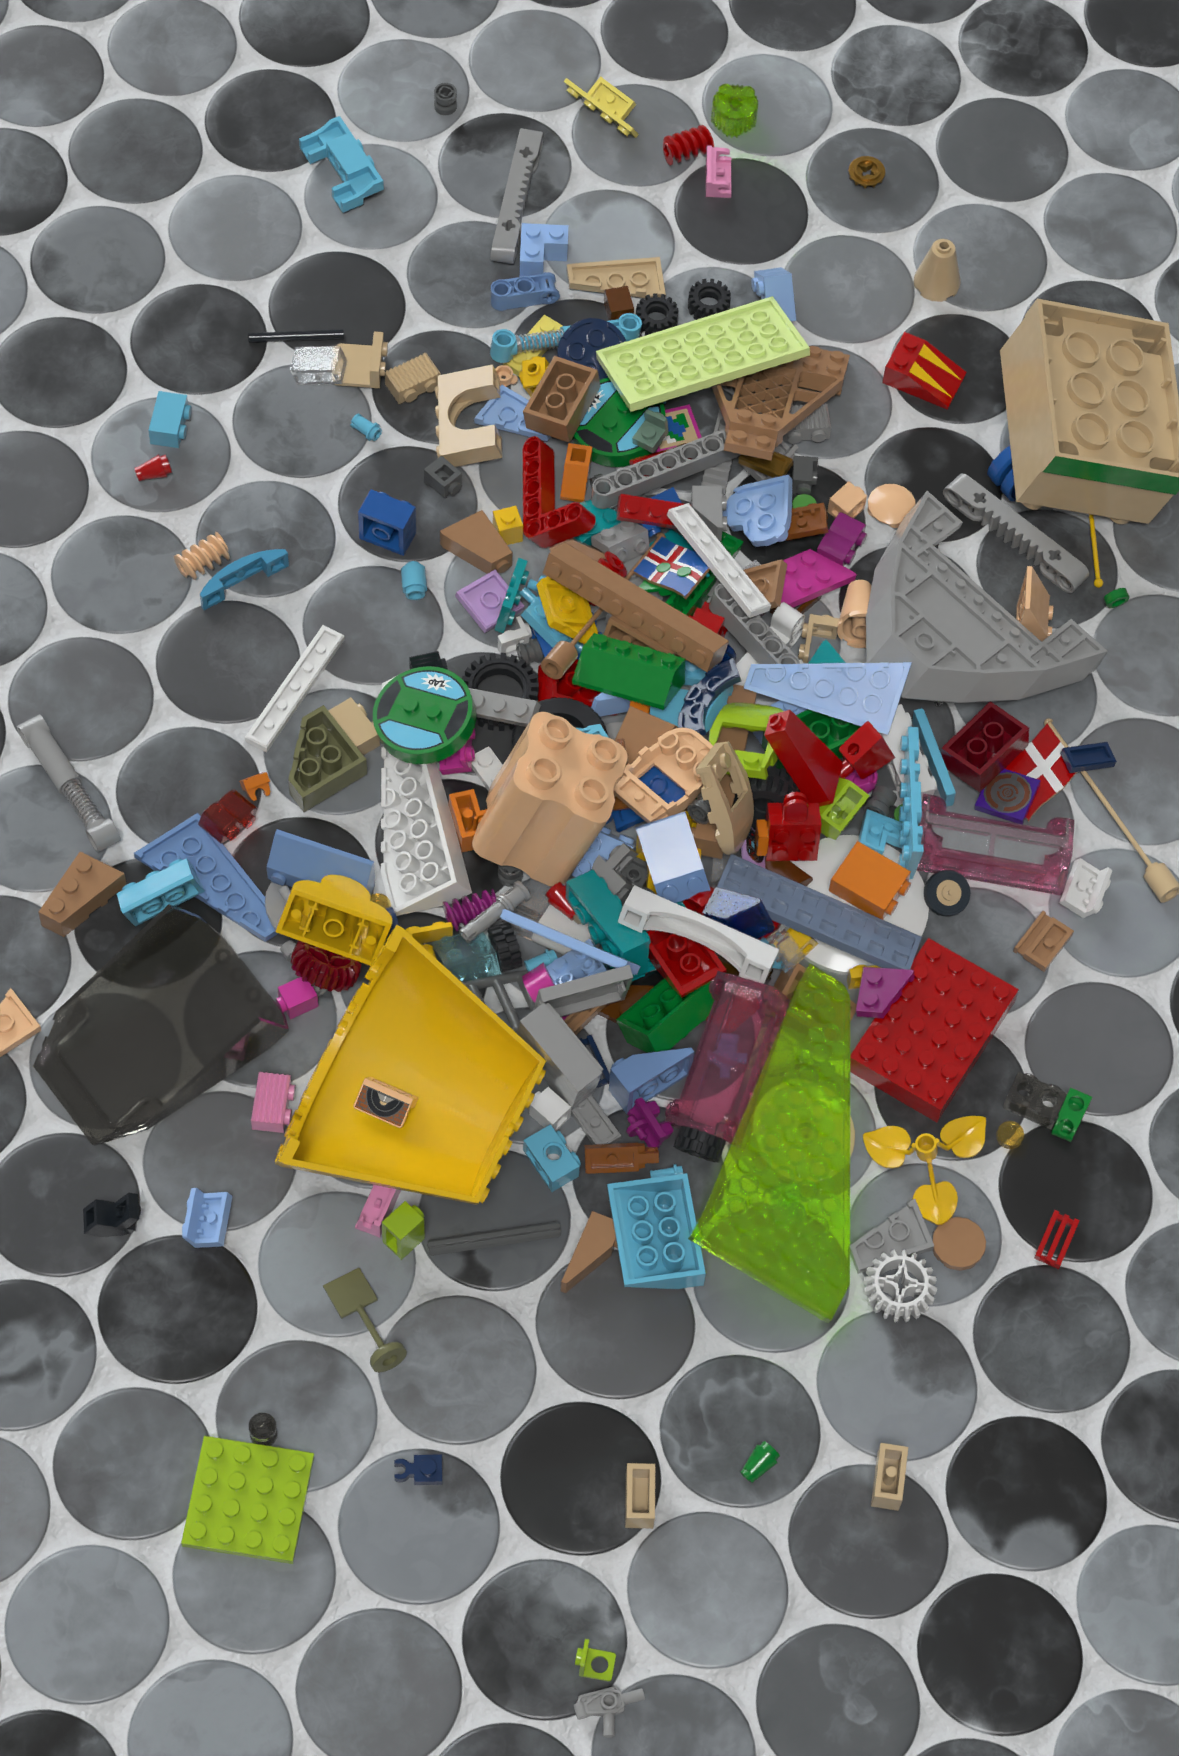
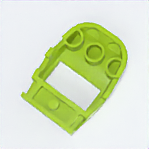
M752 703L726 704L717 715L710 729L709 742L713 746L717 743L722 727L745 728L752 732L766 731L769 716L783 712V710L777 707ZM769 742L765 754L734 750L748 777L766 780L768 777L767 768L774 766L778 760Z

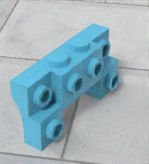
M340 116L329 120L317 131L299 138L300 149L310 164L327 157L344 182L332 187V197L343 213L363 205V198L384 190V181L375 169L371 156L365 154L362 143L359 139L356 140Z

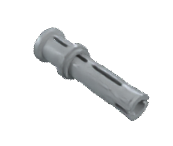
M520 881L514 882V886L506 893L499 894L495 899V903L459 930L462 938L467 943H470L500 919L503 909L515 912L514 908L524 900L529 901L531 899L528 889Z

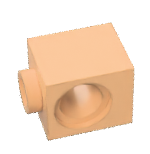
M848 481L829 499L827 512L834 518L840 512L855 518L865 509L867 495L860 487L854 486Z

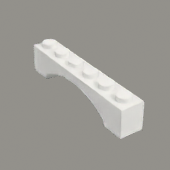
M635 885L626 899L618 919V923L640 933L643 930L663 931L696 941L729 961L740 972L739 977L762 987L779 952L778 948Z

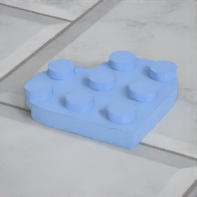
M789 475L745 484L733 490L735 493L728 498L726 511H722V516H727V524L732 531L743 530L755 547L769 546L787 539L792 516V478Z

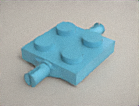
M526 586L519 594L529 605L521 616L552 648L559 641L571 643L573 638L549 627L540 596L536 597ZM579 641L575 644V648L578 654L582 651V648L584 646V644Z

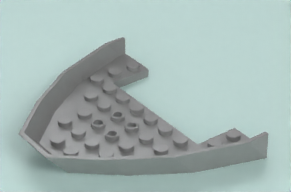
M926 491L902 520L874 570L866 613V663L912 662L901 697L953 703L1021 700L1082 681L1094 672L1108 651L1075 621L1070 619L1041 642L935 547L957 531L963 522L932 494Z

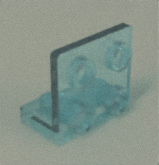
M484 932L479 934L470 943H467L460 933L443 937L432 943L433 949L442 964L461 982L501 974L496 951Z

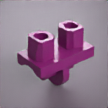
M642 1097L635 1100L633 1108L627 1113L629 1116L627 1120L630 1126L626 1132L629 1137L638 1136L641 1141L644 1140L648 1147H658L659 1149L662 1142L670 1138L674 1130L667 1121L658 1123L656 1118L660 1114V1107L656 1101L645 1102Z

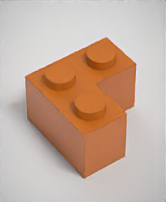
M474 789L449 794V808L461 852L474 850L472 841L477 826L487 809L480 811Z

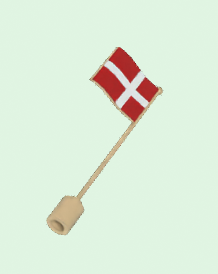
M1050 718L1044 721V728L1005 768L1040 780L1039 789L1026 816L1028 823L1037 810L1063 790L1078 773H1069L1060 754L1062 749L1068 747V745L1053 726V720ZM1081 771L1084 778L1148 867L1145 869L1146 873L1143 878L1160 902L1165 903L1179 894V883L1166 864L1151 863L1088 773Z

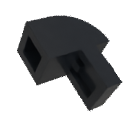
M127 1193L116 1202L94 1200L83 1209L84 1234L112 1237L123 1236L136 1231L135 1222L139 1220L141 1214L138 1194Z

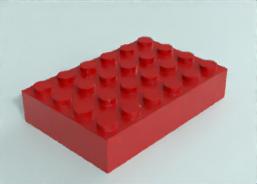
M928 938L913 960L910 970H914V980L912 982L908 981L901 990L902 995L890 1006V1010L884 1018H875L849 1056L846 1070L937 1123L1014 1005L1019 989Z

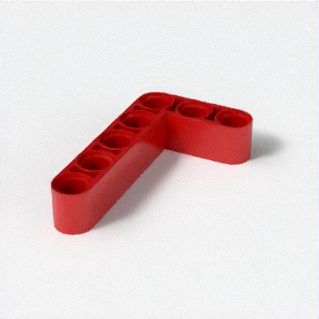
M537 436L528 438L523 445L524 535L540 548H547L587 533L595 525L596 518L594 514L578 502L555 509L554 450Z

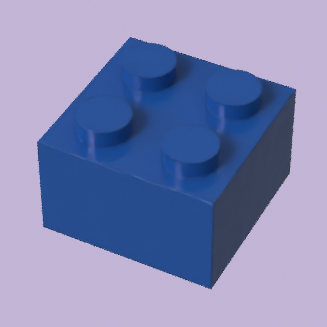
M372 489L369 491L358 511L359 539L404 556L416 535V507L407 501L392 498L384 492H377Z

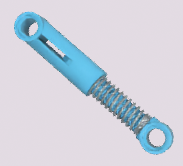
M626 313L620 316L619 319L607 321L614 324L622 332L626 342L640 336L642 321L635 314ZM571 325L560 327V331L557 329L556 331L552 330V332L549 330L548 332L544 331V333L536 332L535 334L528 333L527 335L520 334L519 336L514 335L513 332L507 329L497 330L492 336L490 356L496 362L507 363L517 353H522V350L526 353V350L534 352L535 349L536 351L539 349L542 351L543 348L546 350L547 347L549 350L551 347L554 349L555 346L558 348L561 336Z

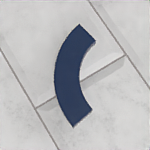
M733 658L722 662L706 672V676L697 685L694 684L684 698V704L679 713L678 728H689L702 736L707 735L705 719L711 704L724 690L741 682Z

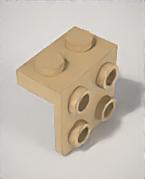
M374 332L372 346L342 343L336 346L332 377L334 385L380 388L381 376H385L386 362H383V356L387 357L388 342H384L383 332Z

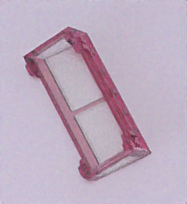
M923 793L922 817L918 826H923L921 845H923L924 852L917 867L918 871L936 873L942 870H953L960 873L965 879L1062 896L1073 853V819L1057 817L1048 822L1046 829L947 812L946 802L941 797Z

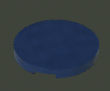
M597 318L582 319L572 324L561 336L557 348V357L598 370L599 380L608 378L597 360L596 351L626 342V339L622 332L610 322Z

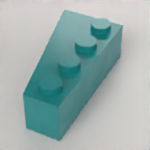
M592 869L567 881L566 899L582 925L588 924V931L594 944L600 943L604 951L639 965V971L633 975V979L647 973L650 937L645 930L640 933L618 923L623 906L620 898L616 894L613 895L609 890L605 879L599 877Z

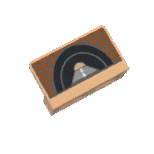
M368 1077L363 1081L354 1108L401 1128L410 1109L416 1106L419 1097L375 1078Z

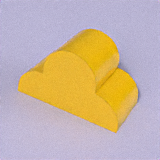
M327 875L321 879L320 883L310 880H301L294 883L275 932L371 966L384 945L392 925V917L385 908L370 901L369 891L359 882L341 875Z

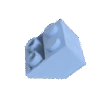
M591 939L585 941V943L595 946ZM573 949L546 966L555 985L610 970L608 964Z

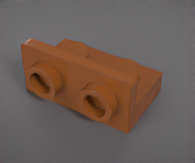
M812 503L804 507L792 508L791 524L786 540L828 533V514L824 503Z

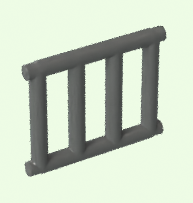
M527 970L462 982L484 1004L485 1002L479 989L493 987L511 1029L516 1033L520 1020L503 984L517 982L530 1011H533L535 1003L522 979V976L528 973Z

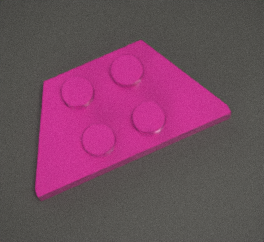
M809 549L783 560L787 563L781 603L785 602L791 607H796L855 581L857 574Z

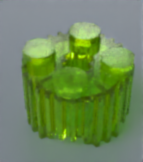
M722 84L719 86L718 92L713 97L711 122L715 124V127L718 126V130L722 129L726 137L730 136L733 138L735 136L738 138L743 132L746 133L747 130H751L752 127L756 126L758 100L757 96H755V90L751 86L743 87V85L739 86L738 84L736 86L734 84Z

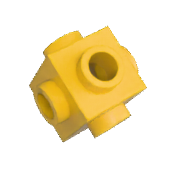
M535 356L531 357L530 360L522 361V370L519 372L520 381L530 397L550 364L545 357Z

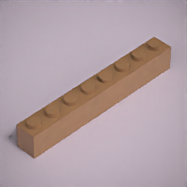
M563 543L549 553L543 574L682 658H686L687 661L705 672H708L722 661L729 643L727 639L567 543Z
M733 685L734 689L732 695L728 697L727 704H755L756 692L744 689V686ZM722 727L717 743L729 741L734 750L745 751L749 731L745 728ZM725 774L720 784L728 799L730 808H732L735 793H732L730 782H733L730 774ZM693 820L697 825L696 828L691 827L696 847L701 849V855L722 859L723 851L715 837L716 824H710V822L700 824Z

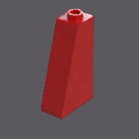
M791 710L770 715L764 736L800 792L806 795L808 803H819V807L833 804L843 762Z

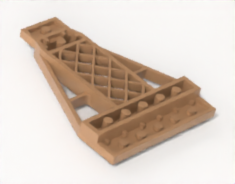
M809 346L810 356L711 386L726 424L725 432L727 437L723 451L772 461L774 450L782 443L785 434L835 394L841 395L850 355L840 351H828L817 346ZM721 385L736 388L732 401L726 399ZM798 387L808 388V389L817 390V391H822V392L819 393V392H815V391L800 389V388H798ZM794 401L807 402L796 413L790 414Z

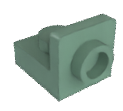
M647 409L644 413L645 421L633 436L632 441L633 444L654 453L669 432L668 421L663 414Z

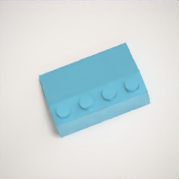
M687 1173L607 1184L624 1287L682 1289L704 1286L706 1272Z

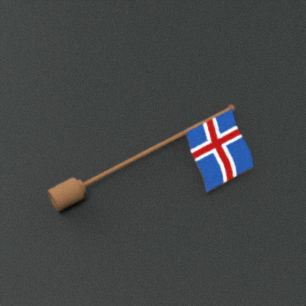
M658 533L657 539L634 565L625 579L629 580L635 574L651 584L674 591L687 599L710 569L696 551L678 546L666 539L665 534ZM666 562L671 565L670 570L661 573L656 570V567L661 563ZM681 567H690L691 574L680 577L677 575V570ZM599 608L571 643L566 641L557 642L541 662V668L547 676L553 679H560L578 658L575 644L604 611L603 609Z

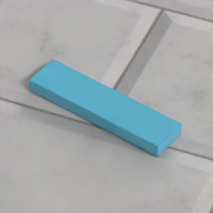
M922 708L914 710L912 724L914 727H918L920 744L927 757L932 776L936 780L944 807L952 806L956 792L927 716Z

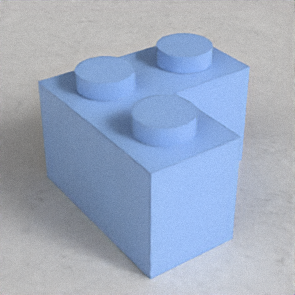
M522 223L519 277L543 273L544 260L567 261L569 225Z
M782 267L754 271L755 278L751 279L753 292H756V295L761 297V300L773 296L789 320L796 321L792 273Z

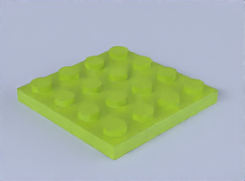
M204 1436L181 1541L182 1547L293 1564L314 1453Z

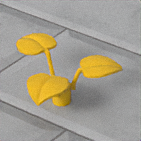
M966 1116L948 1122L940 1133L943 1143L938 1138L935 1139L933 1135L924 1133L919 1135L915 1143L911 1145V1138L907 1131L898 1126H886L875 1131L866 1132L863 1134V1140L870 1157L884 1168L893 1169L902 1166L905 1161V1155H911L914 1151H916L920 1160L927 1162L931 1185L920 1186L915 1191L913 1199L915 1198L924 1219L935 1225H943L954 1215L958 1196L956 1189L950 1182L943 1181L937 1184L935 1182L932 1160L938 1154L937 1146L946 1151L952 1148L953 1153L960 1158H970L977 1155L985 1143L986 1118L982 1116Z

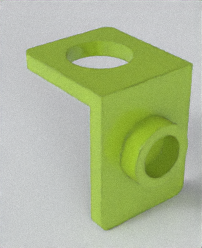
M585 1639L584 1647L577 1649L575 1665L580 1666L579 1676L610 1682L612 1680L616 1654L588 1648L589 1639ZM597 1657H602L608 1662V1668L603 1673H597L592 1669L591 1663Z

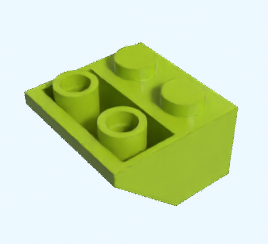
M839 778L833 804L819 807L822 823L821 833L827 838L836 840L861 810L870 795L852 781Z

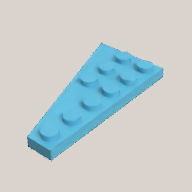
M908 727L905 736L902 735L900 741V750L904 751V759L900 761V774H904V783H900L899 791L900 798H903V806H900L899 822H903L902 830L899 832V846L903 847L902 854H899L898 864L911 871L909 879H913L924 852L923 845H921L923 826H918L922 817L921 782H918L920 764L915 763L919 758L918 727Z

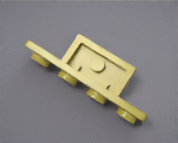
M600 76L588 93L567 78L563 81L568 86L566 91L576 99L579 96L585 100L583 104L593 112L595 109L601 112L600 117L609 124L615 122L619 125L617 129L626 137L629 134L635 138L639 135L634 128L624 121L636 106V103Z

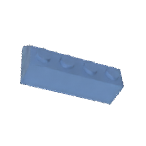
M278 829L276 830L267 863V876L273 883L293 887L297 881L310 880L320 883L324 876L341 875L362 884L371 896L375 887L374 861Z

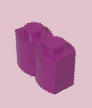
M840 512L828 530L829 532L825 534L820 542L817 553L842 566L850 565L856 555L855 548L857 546L861 547L866 540V524Z

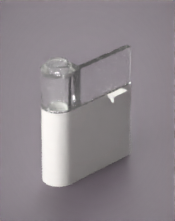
M530 879L526 888L531 895V899L529 901L524 900L514 908V913L583 942L591 939L588 924L582 925V923L577 924L574 920L571 921L566 915L548 903V898L545 895L551 888L550 886ZM510 923L515 934L551 950L553 949L555 952L565 955L572 950Z

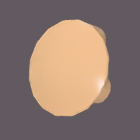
M884 484L871 492L868 498V514L879 522L888 524L892 528H898L904 517L915 506V499L912 493L903 486Z

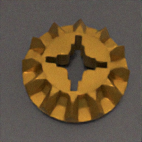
M861 156L854 159L848 170L850 180H854L855 185H863L864 188L867 186L874 188L876 184L882 183L885 177L884 165L881 161L871 156ZM871 170V174H867L865 176L862 175L863 172L866 173L867 171Z

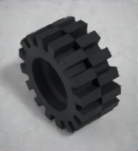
M711 278L710 282L702 279V284L697 281L695 286L692 285L689 291L688 309L690 315L694 314L693 318L697 320L698 318L730 310V290H728L726 285L722 286V282L719 280L717 284ZM710 297L716 299L718 303L706 305L700 300Z
M653 293V298L650 295H646L645 300L642 298L636 306V315L642 321L640 333L642 334L645 331L646 336L677 326L679 310L676 302L672 303L671 297H668L666 300L665 294L657 297V293ZM659 312L664 314L666 318L653 320L648 317V314Z
M506 922L489 927L487 930L489 934L488 939L490 940L492 954L495 957L494 960L500 972L503 973L522 967L520 947L511 924Z
M680 1126L673 1147L692 1156L719 1163L726 1142L707 1132L687 1126Z

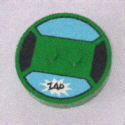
M609 377L599 380L601 387L572 440L574 444L592 446V462L608 467L630 466L629 460L652 454V452L633 444L632 438L645 421L644 413L647 409L659 412L666 417L664 403H657L640 410L630 411Z
M432 666L410 669L394 677L381 690L373 708L374 727L384 748L395 758L412 764L434 763L456 753L472 735L477 717L475 703L466 683L455 673L444 668Z

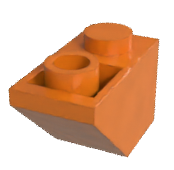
M568 443L560 494L561 500L585 501L592 463V446Z

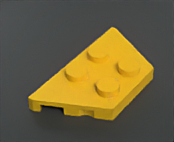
M547 576L541 579L536 586L548 625L574 639L593 616L589 602ZM595 622L580 638L579 642L585 644L594 633L598 634Z

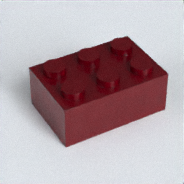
M990 701L941 748V755L945 766L952 774L978 792H981L1029 745V727Z

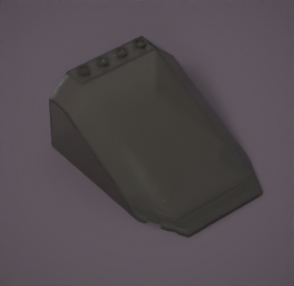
M168 904L55 1012L53 1020H55L49 1036H45L42 1051L38 1054L33 1067L90 1143L95 1146L150 1129L270 1049L289 1031L285 1014L227 940L199 915Z

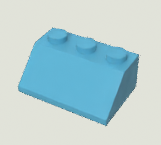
M186 858L171 862L169 867L162 871L149 873L146 875V879L138 883L132 882L125 885L122 891L117 893L122 913L134 926H137L205 891L193 865Z

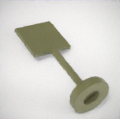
M360 1268L323 1285L341 1319L356 1311L362 1318L378 1346V1349L370 1357V1365L374 1372H386L404 1360L407 1351L403 1344L399 1342L384 1344L364 1310V1307L378 1301Z

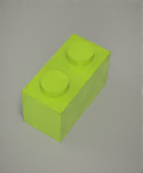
M406 1201L382 1221L383 1243L401 1260L425 1239V1216L417 1206L413 1205L411 1207Z

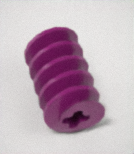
M493 888L491 896L486 890L482 891L481 899L477 893L472 894L471 901L467 896H463L461 904L454 898L452 899L451 907L446 901H443L447 923L452 922L455 931L459 932L460 923L464 926L496 902Z

